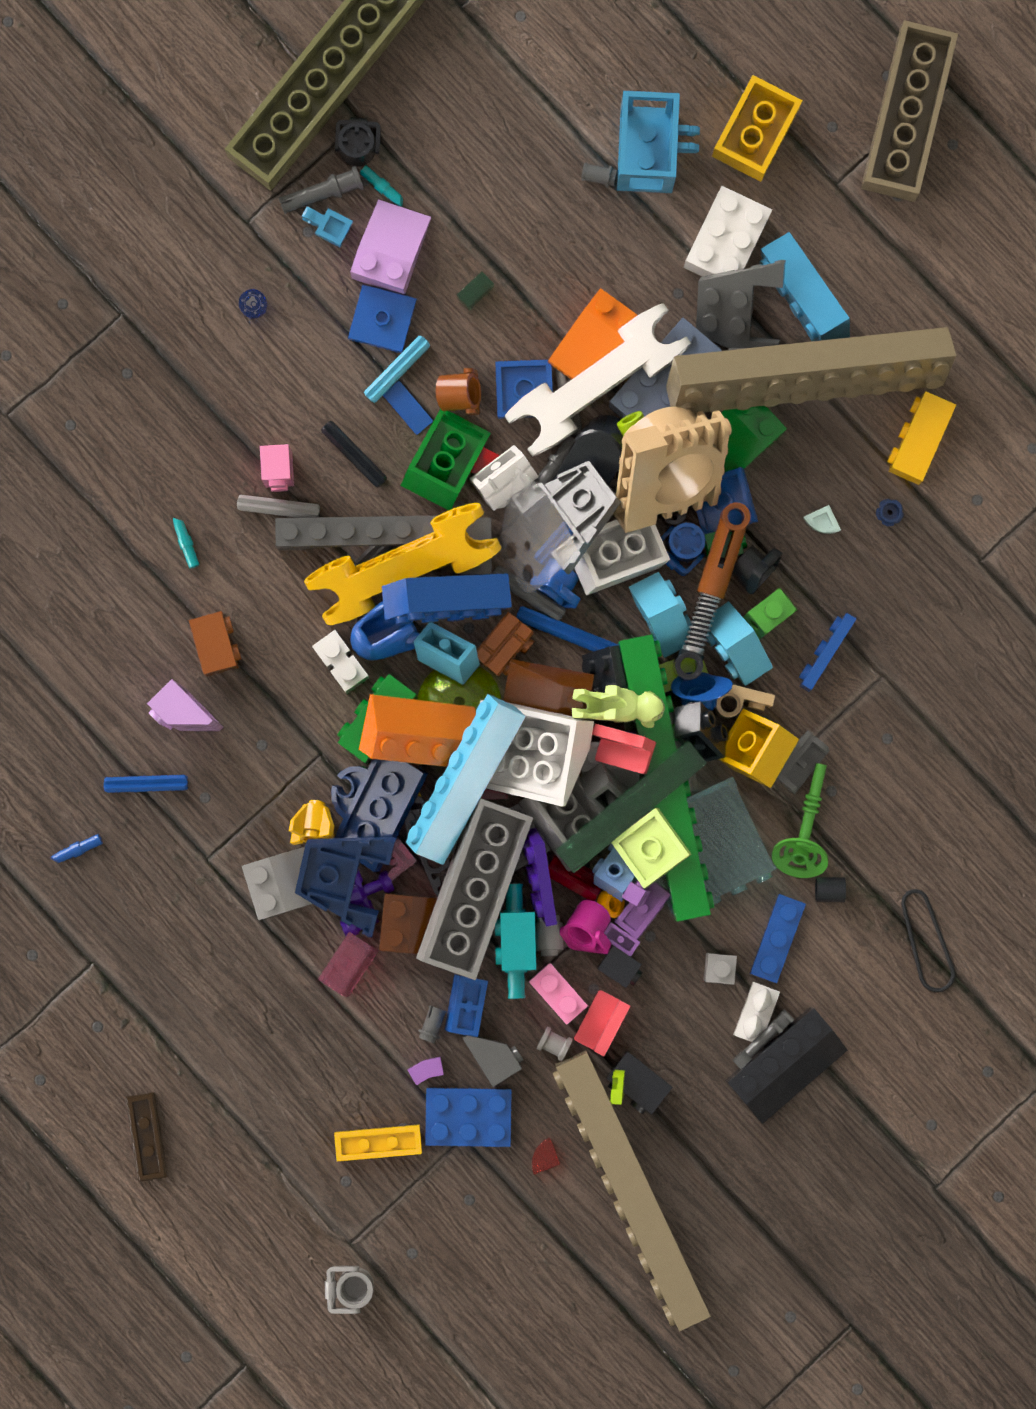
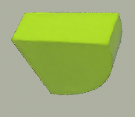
M615 1070L612 1077L613 1084L610 1102L622 1105L625 1071Z

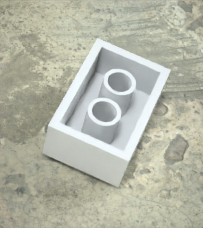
M721 186L688 254L684 268L702 277L731 270H744L770 217L772 209Z
M614 520L605 524L575 566V571L585 594L589 595L657 570L666 564L670 558L656 525L625 533L618 520Z

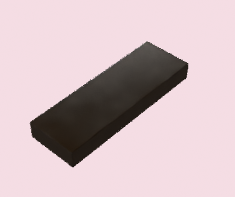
M155 1092L125 1097L138 1182L168 1177Z

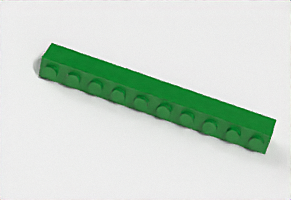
M653 634L618 642L627 689L634 691L637 695L651 691L661 698L665 705L663 715L659 720L654 721V727L646 728L638 719H634L637 735L656 742L647 774H645L652 810L655 808L660 809L691 853L689 857L666 873L675 921L711 915L710 909L714 908V901L711 891L706 892L704 884L705 880H709L706 864H700L698 855L699 852H703L699 835L694 836L692 826L697 824L694 807H688L686 798L691 796L688 779L683 780L681 769L685 768L682 751L677 752L675 745L677 739L674 737L675 724H671L669 713L674 712L671 696H665L663 685L668 684L665 668H659L657 658L662 657L659 640L654 641Z

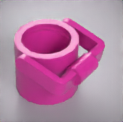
M583 900L579 902L566 925L560 928V936L569 948L573 950L608 954L611 942L604 932L611 921L610 914L599 903Z

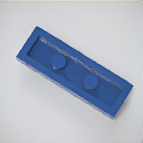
M848 613L842 618L836 617L829 628L832 635L827 642L822 640L814 652L818 656L813 665L807 663L799 675V678L803 680L799 685L801 688L808 692L813 689L856 618Z
M778 894L750 974L774 983L778 982L804 911L805 903Z

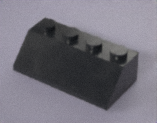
M810 1007L765 1045L742 1070L739 1068L725 1081L763 1124L848 1050L815 1008Z

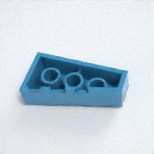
M788 232L761 248L762 260L760 264L762 265L771 264L777 260H786L783 288L776 287L782 297H785L792 313L800 321L811 341L850 338V318L791 233Z

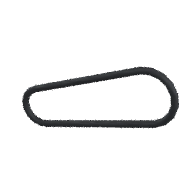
M911 889L903 895L901 905L919 978L923 986L929 991L943 992L954 983L955 968L927 895L921 890ZM913 893L920 894L924 898L951 969L950 981L942 988L929 986L923 977L905 903L906 898Z

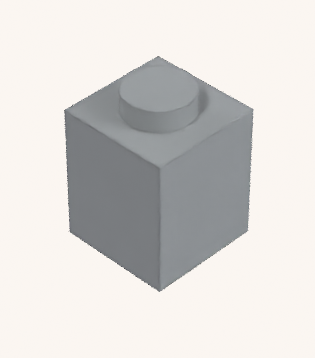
M706 953L704 981L734 985L737 956Z

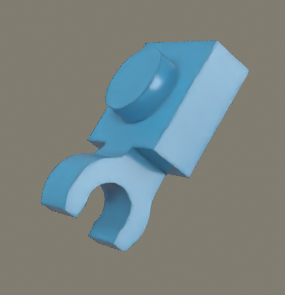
M306 207L302 214L303 221L318 227L315 235L338 247H341L353 224L352 220L329 208L325 215L310 207Z

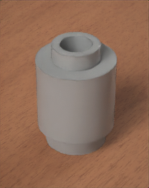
M556 915L557 925L547 927L542 918H537V923H535L536 951H541V956H558V951L564 950L563 938L560 936V928L563 926V923L560 922V916Z

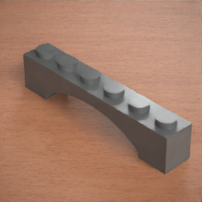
M438 515L275 518L276 548L278 550H306L351 546H402L434 532L430 522Z

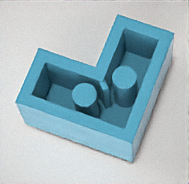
M657 572L629 586L636 607L647 622L654 641L659 640L664 658L682 649L685 644L684 641L687 640L686 636L689 635L687 631L691 630L689 626H692L688 615H683V612L687 610L680 595L674 596L676 591L671 581H664L660 573Z
M728 601L716 609L717 612H714L713 615L715 617H712L714 622L710 623L712 627H709L711 631L707 633L709 636H706V639L710 646L716 644L715 649L724 662L727 660L728 664L725 665V668L733 679L738 677L746 686L772 669L773 666L753 628Z

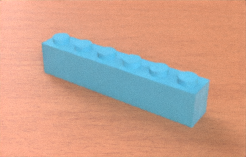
M489 694L479 704L476 716L471 725L465 729L460 745L450 756L449 765L444 774L437 780L435 790L429 801L423 805L417 823L408 833L406 843L415 854L444 865L526 717L517 707Z

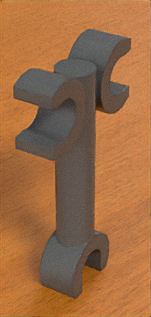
M783 1009L769 1023L770 1025L732 1061L742 1070L777 1033L780 1034L789 1023H792L794 1018Z

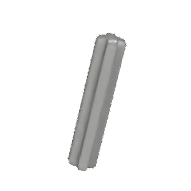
M239 495L237 500V508L240 511L297 518H319L320 506L313 503Z

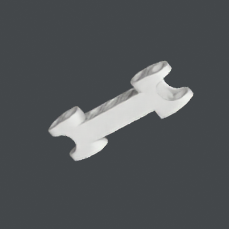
M664 303L637 315L622 326L618 333L624 340V343L553 393L547 383H543L522 397L506 413L505 418L509 424L526 416H534L539 420L541 424L540 436L527 449L532 457L558 445L575 433L578 428L571 418L632 374L643 368L649 378L671 365L674 356L682 355L691 346L692 343L688 337H684L671 344H662L656 340L654 335L655 326L663 315L669 311Z

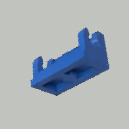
M454 974L444 1030L451 1033L478 1037L488 984L487 980L479 978L473 980Z

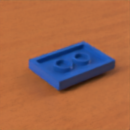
M426 1088L425 1145L511 1147V1089Z

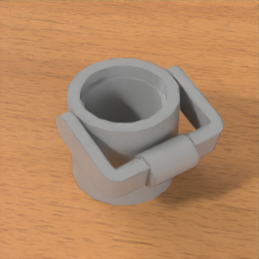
M359 1266L330 1267L327 1270V1281H325V1299H327L328 1311L333 1314L360 1313V1308L368 1304L374 1292L375 1285L371 1274L365 1269L359 1268ZM335 1272H343L336 1286ZM338 1298L340 1303L347 1308H336L335 1299Z

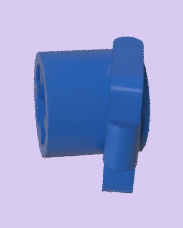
M687 522L676 527L672 525L661 536L662 541L669 536L667 544L669 552L667 551L670 560L666 565L671 570L674 569L681 576L688 575L705 557V554L702 552L705 547L703 531L697 525ZM695 560L687 569L679 563V561L690 562Z
M553 558L549 559L539 576H534L530 581L534 589L540 591L564 608H576L580 601V598L572 592L579 581L578 575L574 571L567 574Z

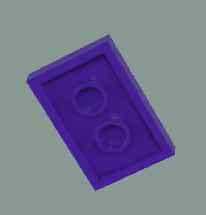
M531 828L523 845L524 856H527L528 863L530 864V866H526L527 879L535 892L530 893L532 908L536 911L537 918H542L546 927L557 925L545 843L537 829Z

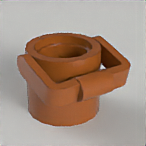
M464 368V373L441 375L438 377L436 399L442 411L466 410L467 415H480L481 386L476 369Z

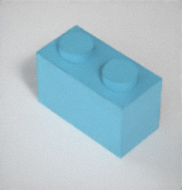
M428 623L413 641L418 661L462 685L480 665L475 645L434 623Z

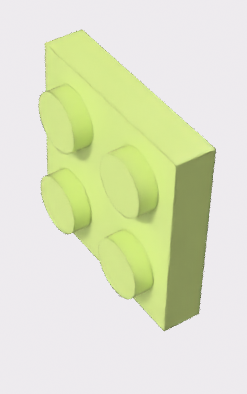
M659 808L652 810L611 841L643 888L649 887L691 855Z

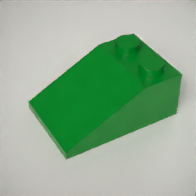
M756 406L746 410L729 409L721 412L723 417L729 420L732 429L727 446L728 454L725 457L724 463L725 472L740 467L746 469L785 433L787 428L768 407Z
M440 409L410 463L400 486L448 511L451 510L491 433L450 411H442Z

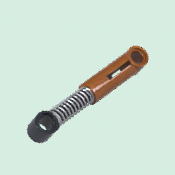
M731 503L720 514V520L697 592L701 595V597H698L700 602H696L698 606L695 609L697 611L693 612L695 616H692V626H689L691 630L687 631L689 634L686 636L687 640L684 641L683 648L680 649L678 656L673 662L674 673L682 680L695 679L703 670V646H706L704 642L708 641L706 636L708 637L709 634L707 633L711 631L709 627H712L710 623L714 622L712 617H715L713 614L717 612L715 607L718 608L716 604L720 602L719 600H724L744 534L750 522V511L742 503ZM737 510L741 513V524L733 525L729 522V511ZM728 532H732L725 557L722 558L721 554ZM685 658H690L695 662V670L691 674H686L681 670V662Z

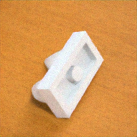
M752 982L733 1035L753 1042L768 1027L780 992Z

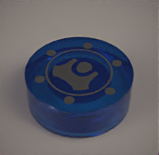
M250 289L240 296L239 308L244 316L256 319L266 312L267 301L262 292Z

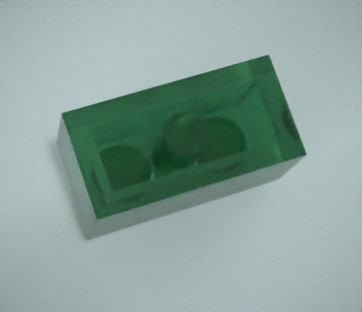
M481 271L457 294V299L469 311L494 288V283Z

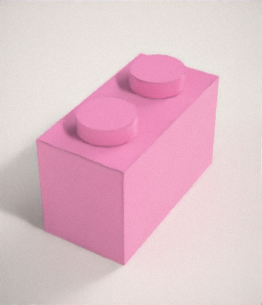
M289 445L260 446L261 476L266 488H271L272 492L288 491V486H294L293 457Z
M550 962L529 980V983L566 1025L588 1006Z

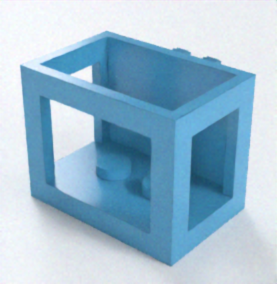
M623 91L620 108L617 191L672 193L676 179L677 153L699 152V144L678 142V135L697 136L700 134V127L678 125L680 93ZM634 100L667 101L665 108L633 106Z

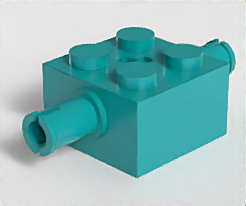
M523 884L509 885L506 893V910L500 913V918L497 919L495 924V936H501V947L495 948L496 965H502V971L508 973V999L526 998L525 972L527 970H536L535 912H526V909H523Z

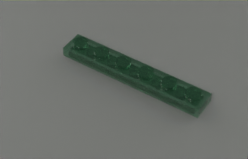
M686 741L556 848L555 851L572 872L575 873L707 763L692 744Z

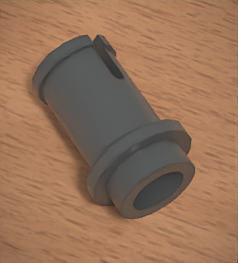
M584 163L581 181L605 184V188H609V185L615 186L618 170L613 169L611 165L609 168Z
M429 1005L422 1030H418L420 1032L419 1038L435 1044L436 1038L440 1039L438 1033L447 1011Z

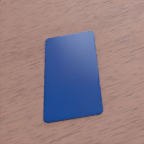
M400 381L396 382L383 394L385 399L415 434H419L433 422L431 417Z

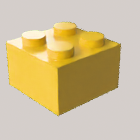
M742 709L728 733L725 758L718 760L734 771L771 788L799 739L782 726Z

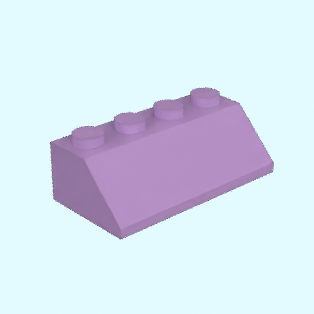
M173 679L147 703L152 708L149 714L160 725L170 730L175 728L179 731H220L223 728L185 687Z

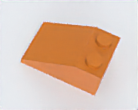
M600 288L551 355L548 363L572 380L624 343L618 330L635 318L637 314Z

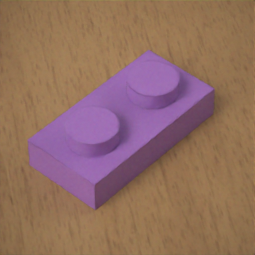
M656 881L648 887L652 891L643 906H635L629 902L615 921L617 925L635 939L641 937L670 899L669 891Z

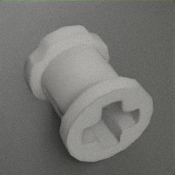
M547 1026L536 1049L539 1051L544 1049L558 1056V1060L562 1062L573 1039L570 1037L566 1039L552 1032L551 1028Z

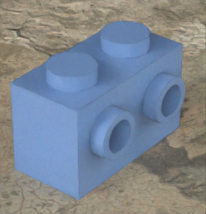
M611 843L608 848L611 852L605 860L601 858L592 871L595 873L594 884L622 902L624 900L622 895L630 882L637 881V878Z

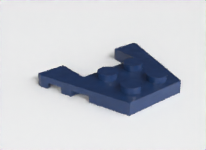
M396 838L308 839L305 844L295 893L324 911L330 910L340 916L342 922L349 926L351 924L363 930L362 934L372 938L379 911L350 903L361 858L389 865Z

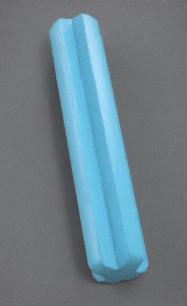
M418 336L365 390V396L371 402H377L430 347L429 342L423 336Z

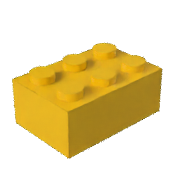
M752 75L714 148L712 157L761 182L796 117L803 100Z

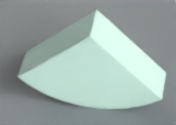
M829 505L803 517L806 524L817 532L833 534L841 531Z

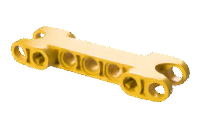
M480 503L467 504L438 515L430 522L434 532L355 566L350 556H344L325 564L311 573L304 581L308 590L330 589L339 597V601L323 613L322 617L327 625H335L368 613L375 607L372 596L381 593L382 586L404 578L419 577L449 563L455 573H461L482 564L501 550L498 539L475 540L466 531L468 526L484 514Z

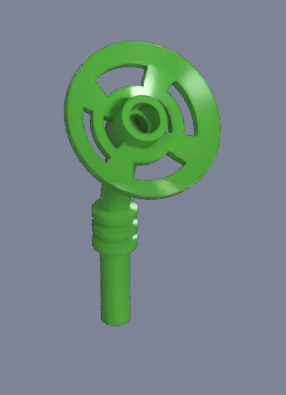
M820 763L815 765L809 794L805 795L807 800H804V804L806 806L802 807L804 816L799 837L782 840L773 848V863L780 871L797 878H812L822 874L828 866L826 851L817 843L810 841L815 814L819 813L817 808L821 805L818 801H822L820 793L827 765ZM783 846H786L784 849V855L781 856L780 849ZM790 848H793L792 853H789ZM810 853H813L812 858L809 857ZM818 854H820L821 861L816 865L815 862L817 861ZM793 861L797 865L806 864L807 868L794 867L789 863Z

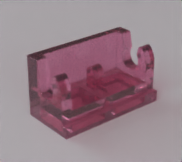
M397 839L395 842L396 845L392 854L394 859L390 862L392 866L396 864L397 866L392 868L387 874L392 881L398 879L418 862L400 839Z
M349 932L318 980L338 994L348 998L379 950Z

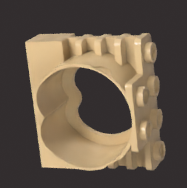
M666 407L646 415L624 433L616 496L621 503L613 514L625 533L656 525L657 515L662 514L664 519H669L672 517V512L678 511L680 515L686 514L688 507L691 505L695 511L702 509L703 502L705 501L710 506L717 505L718 497L721 494L722 475L725 472L724 463L725 457L728 454L729 435L732 432L729 420L724 418L719 410L712 412V417L708 420L703 411H699L695 415L689 409Z

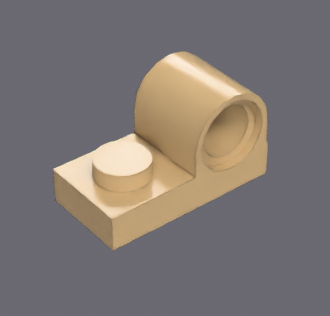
M733 685L726 695L717 699V706L714 710L723 719L735 717L741 711L743 702L749 703L748 708L764 711L765 707L770 708L773 706L775 695ZM729 697L734 700L735 709L733 712H725L721 708V700L723 698Z

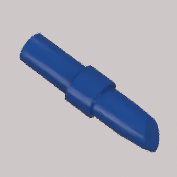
M97 834L81 842L77 841L50 858L57 863L72 857L76 858L83 855L84 852L102 845V838Z

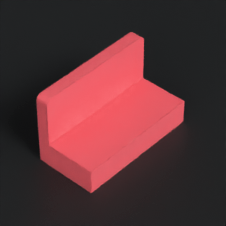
M594 725L592 735L601 738L595 756L596 761L640 774H647L656 745L655 741L603 725Z
M599 990L574 1040L605 1056L630 1005Z

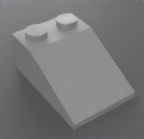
M305 847L242 866L258 920L312 904L295 893Z

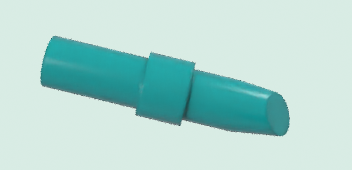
M365 165L359 174L370 182L381 195L384 194L389 200L402 207L403 197L390 186L387 180L381 178Z
M173 518L180 549L183 550L189 569L195 568L200 564L193 548L192 538L188 534L184 521Z

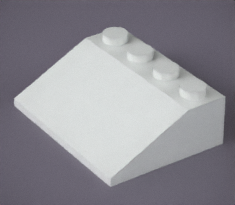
M509 703L517 707L526 717L486 788L554 805L566 806L590 750L594 721L575 719L572 716Z

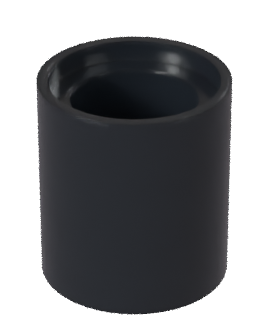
M816 877V902L845 903V877Z

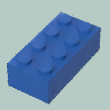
M508 574L404 578L382 586L385 620H396V624H409L415 620H421L422 623L438 622V619L446 618L447 622L462 621L464 618L472 617V620H485L492 616L502 615L501 610L512 607Z

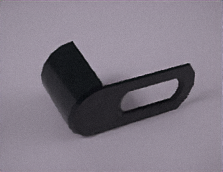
M601 415L593 418L575 438V444L553 480L557 479L558 474L590 461L609 485L620 467L619 460L622 453L623 436L617 423L621 419L611 415ZM550 500L540 508L543 515L554 526L559 527L564 521Z

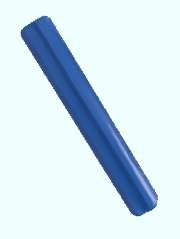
M523 606L519 608L516 615L517 619L528 626L593 652L618 645Z

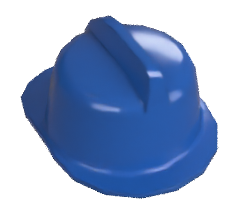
M701 672L697 678L692 680H682L676 677L671 684V690L673 694L679 697L682 705L701 701L709 711H712L717 706V699L726 695L732 689L733 683L728 678Z

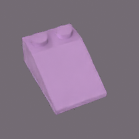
M378 199L350 271L352 279L393 293L405 295L431 217Z

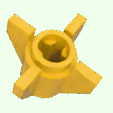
M310 800L309 803L302 805L301 809L290 820L289 831L292 832L290 843L297 845L307 842L308 839H329L335 837L330 808L324 802Z

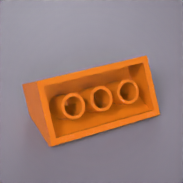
M370 694L359 750L371 759L447 767L450 756L457 750L462 741L465 729L471 725L476 716L475 707Z

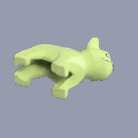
M616 685L606 686L605 693L575 689L572 698L587 704L586 709L572 708V718L614 722H629L638 719L644 727L652 728L654 727V721L659 720L665 710L662 699L655 695V693L647 691L642 695H637L634 691L620 688Z

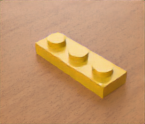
M420 1124L334 1133L337 1161L422 1154Z

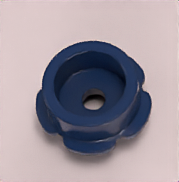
M885 499L880 502V507L876 509L877 519L881 520L885 526H893L894 523H899L904 516L902 512L903 507L897 500ZM891 510L892 515H888L887 511Z

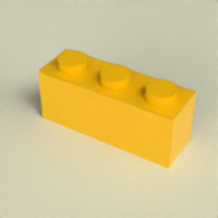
M927 391L923 393L921 398L916 396L909 412L914 413L910 423L904 422L898 437L902 438L899 448L893 447L887 460L891 464L888 472L919 485L927 473L956 404Z

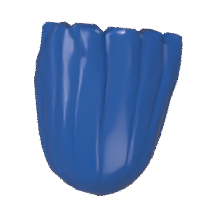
M382 601L354 625L351 631V645L359 657L366 660H381L415 649L413 641L418 637L419 633H417L418 631L414 623L396 624V620H385Z

